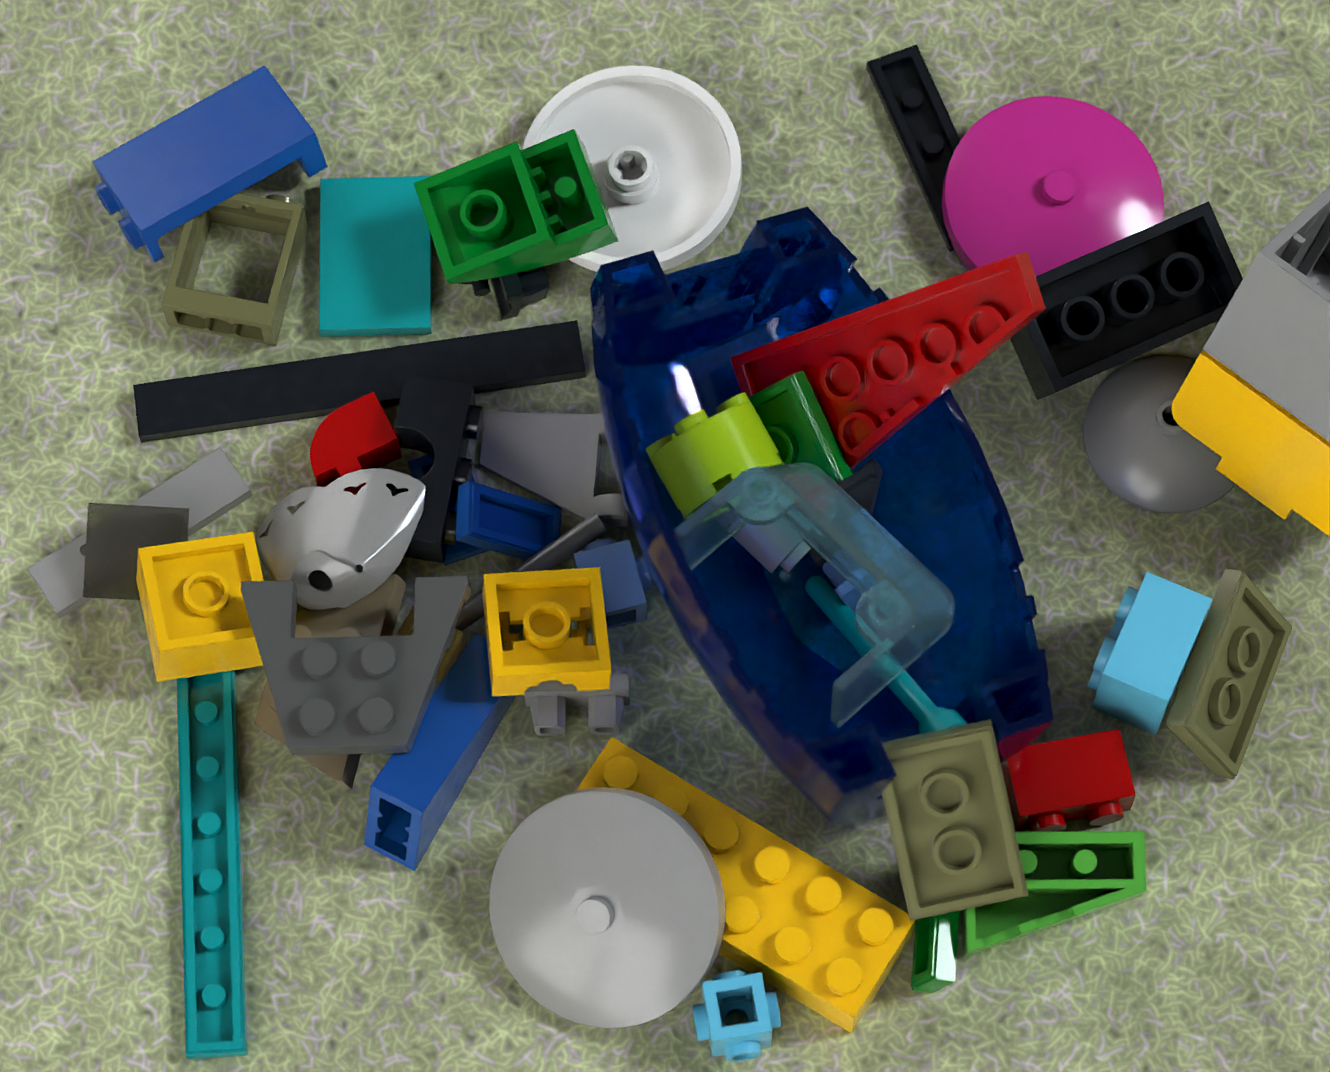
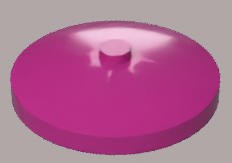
M1039 96L1020 99L1002 105L982 117L967 131L956 147L945 174L942 189V213L953 248L969 271L1014 254L1028 252L1035 276H1038L1162 222L1164 194L1157 167L1150 153L1135 133L1123 122L1101 108L1083 101L1058 96Z

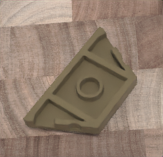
M391 574L372 593L347 608L334 607L325 610L302 609L296 612L295 638L393 636L407 583L397 574ZM266 679L254 723L272 738L287 747L270 686ZM361 754L298 755L342 788L352 789Z

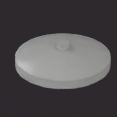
M599 787L577 790L543 805L530 814L514 830L501 850L493 871L489 898L490 920L494 938L506 966L516 981L531 997L548 1010L573 1022L592 1027L623 1028L639 1025L656 1019L679 1005L695 991L712 968L721 946L725 927L726 909L721 877L716 863L701 837L686 820L665 804L644 794L621 788Z

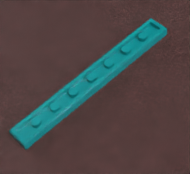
M236 670L177 679L185 1045L187 1059L247 1055Z

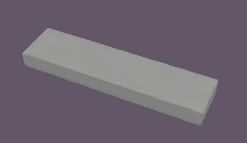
M221 447L29 567V574L58 617L62 618L136 571L138 548L183 541L252 497L251 490Z

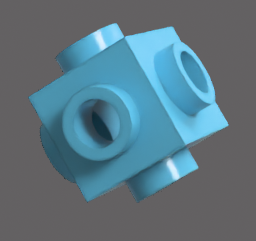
M729 971L712 977V981L702 982L703 1004L692 1005L697 1040L709 1039L712 1057L725 1055L727 1062L747 1061L761 1056V1049L771 1047L772 1029L781 1027L776 992L765 993L762 972L747 975L746 971ZM732 1013H740L747 1018L748 1023L726 1026L725 1020Z

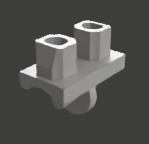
M611 674L610 688L608 690L577 691L573 684L562 685L558 680L544 681L538 686L529 687L525 691L524 698L526 707H530L535 734L539 736L565 734L566 706H588L589 733L595 735L620 734L624 706H630L629 674Z

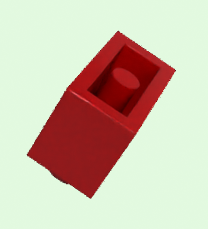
M1120 729L1006 749L1003 754L1001 769L1016 831L1031 829V832H1061L1066 829L1065 822L1088 818L1089 824L1092 826L1107 825L1124 818L1123 811L1130 810L1136 794Z

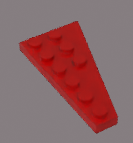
M1022 252L732 356L730 359L741 393L745 392L748 397L792 374L804 370L850 470H852L1045 310L1046 307L1028 252ZM830 487L786 508L793 514Z

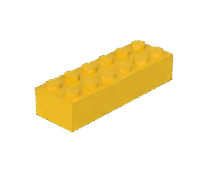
M611 737L577 790L611 787L635 791L665 804L686 820L709 849L722 881L726 911L723 939L718 953L753 974L762 972L764 981L852 1033L911 939L916 920L910 921L909 914Z

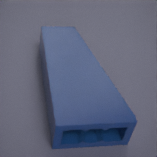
M477 633L473 635L432 695L410 753H393L370 787L364 845L413 871L419 865L516 695L492 697L487 639Z

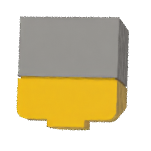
M1330 186L1258 252L1171 405L1172 415L1177 424L1222 457L1215 468L1217 471L1285 520L1295 511L1329 537Z

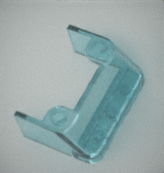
M795 462L747 469L674 529L675 570L684 577L746 523L764 526L775 523L782 518L862 594L856 606V626L861 635L874 647L833 682L830 721L839 728L948 632L954 618V597L951 591L818 466L807 462Z

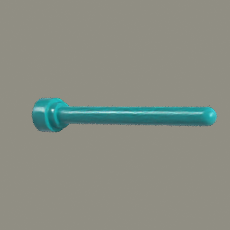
M815 575L807 580L805 589L808 595L919 722L920 734L968 724L956 710L937 707L856 613L840 599L835 589L824 577Z

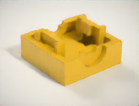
M600 567L483 574L482 596L492 697L524 695L529 687L538 686L541 682L558 680L562 685L573 684L577 691L608 690L610 688L612 669ZM509 620L510 625L523 624V641H518L520 633L509 634ZM571 621H577V630H570ZM586 628H591L593 645L588 646Z

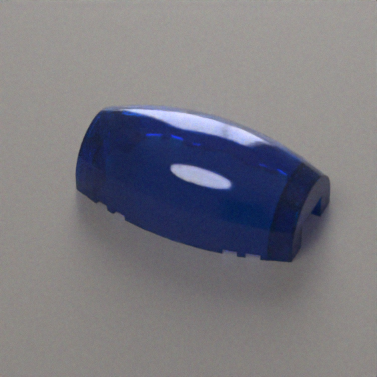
M807 206L756 221L740 252L735 255L664 274L654 250L601 265L590 287L593 362L606 440L625 509L652 579L686 645L725 705L773 765L829 822L833 824H852L886 816L882 792L897 775L882 742L919 735V722L806 592L805 585L807 580L815 575L824 577L836 589L823 571V567L820 568L813 561L809 553L789 573L779 566L771 574L721 527L723 522L744 500L742 492L733 496L735 500L714 511L692 520L684 519L645 451L652 443L667 435L675 433L678 436L673 426L682 419L700 410H704L709 418L717 414L715 409L720 404L741 393L730 357L890 300L880 287L874 291L869 287L854 268L857 258ZM949 388L851 470L853 473L873 458L883 469L871 521L879 528L910 571L857 611L856 615L937 707L956 710L968 724L991 719L1001 764L1034 741L1054 720L1048 685L1045 649L1038 648L1032 621L1037 615L1033 595L1026 594L1024 581L1019 569L1024 559L1008 509L979 441Z

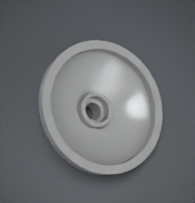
M1155 355L1131 361L1116 369L1099 385L1087 407L1083 436L1086 454L1093 470L1110 491L1138 508L1166 514L1191 512L1213 504L1236 485L1215 469L1222 458L1179 425L1170 426L1163 420L1164 415L1172 414V402L1196 360L1175 355Z

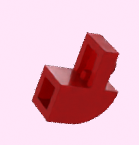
M374 391L330 413L317 428L310 448V461L316 485L326 487L347 473L371 468L378 469L402 457L398 437ZM366 483L359 485L357 488L347 487L344 491H349L356 495Z

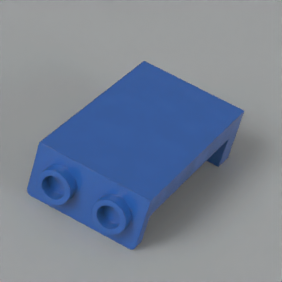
M265 65L92 161L101 179V183L94 186V189L104 208L110 216L119 211L123 219L118 221V224L133 250L135 251L143 246L154 263L164 258L158 244V239L161 236L290 163L297 161L309 178L328 167L316 133Z

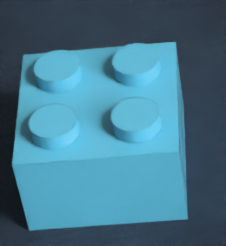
M1146 572L1139 590L1128 586L1116 613L1115 623L1109 637L1106 636L1093 666V673L1087 685L1088 688L1096 691L1091 708L1156 735L1198 639L1213 599L1149 572Z

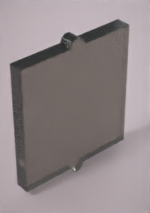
M88 503L86 542L79 548L80 554L85 556L82 597L140 600L136 581L138 548L188 541L189 508Z

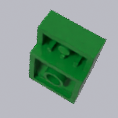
M575 129L523 150L517 141L414 183L446 281L449 284L473 282L533 270L619 241L587 150Z

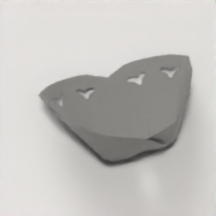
M371 468L347 473L326 487L309 486L296 490L281 499L271 509L257 530L256 546L261 561L274 581H294L298 589V605L309 610H325L334 607L347 608L382 585L400 565L424 510L426 486L420 480L405 473L390 469ZM366 483L356 495L349 491H344L347 487L357 488L359 485ZM386 484H392L397 489L406 488L408 491L392 496ZM301 502H305L293 515L287 510L288 507H296ZM272 522L267 537L263 536L261 538L262 534L267 531L270 523ZM357 565H361L363 567V570L361 572H359V570L356 569ZM315 570L325 572L332 581V587L325 590L315 589L309 582V575Z

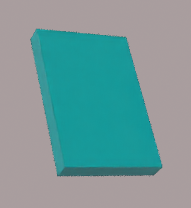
M430 176L320 179V337L432 334V237L414 183Z

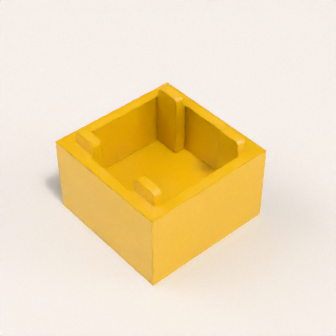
M253 532L138 548L136 581L157 682L263 666L241 592V582L264 581Z

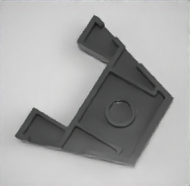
M415 577L413 635L295 638L298 589L293 580L241 582L244 603L287 747L291 754L410 753L436 686L435 677L445 651H449L456 633L455 625L463 604L467 605L470 597L471 583L469 577Z

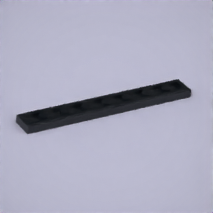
M578 320L135 384L133 389L139 438L142 443L327 416L339 407L373 391L382 407L395 406L400 403L406 374L473 385L474 394L586 378Z

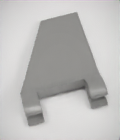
M613 409L597 414L485 412L479 464L539 499L561 508L562 511L581 521L596 513L606 528L628 529L630 506H626V495L609 493L597 496L602 442L636 445L638 424L633 422L634 412L627 409Z

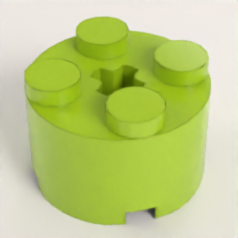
M745 392L720 404L715 409L718 414L708 418L704 410L687 416L673 426L678 436L672 433L657 440L645 449L684 519L692 520L735 500L734 495L747 487L751 490L779 472L785 465L778 449Z

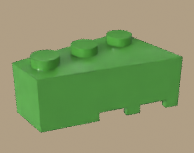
M1015 832L1029 896L961 910L962 958L1141 896L1146 892L1145 832Z

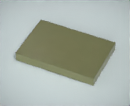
M1231 569L1224 570L1166 725L1214 774L1235 780L1292 626L1243 571Z
M991 719L872 745L910 921L1029 896Z

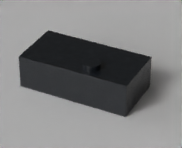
M1210 202L1203 203L1036 276L1046 309L1013 335L1010 340L1035 397L1039 400L1219 321L1242 282L1243 277Z

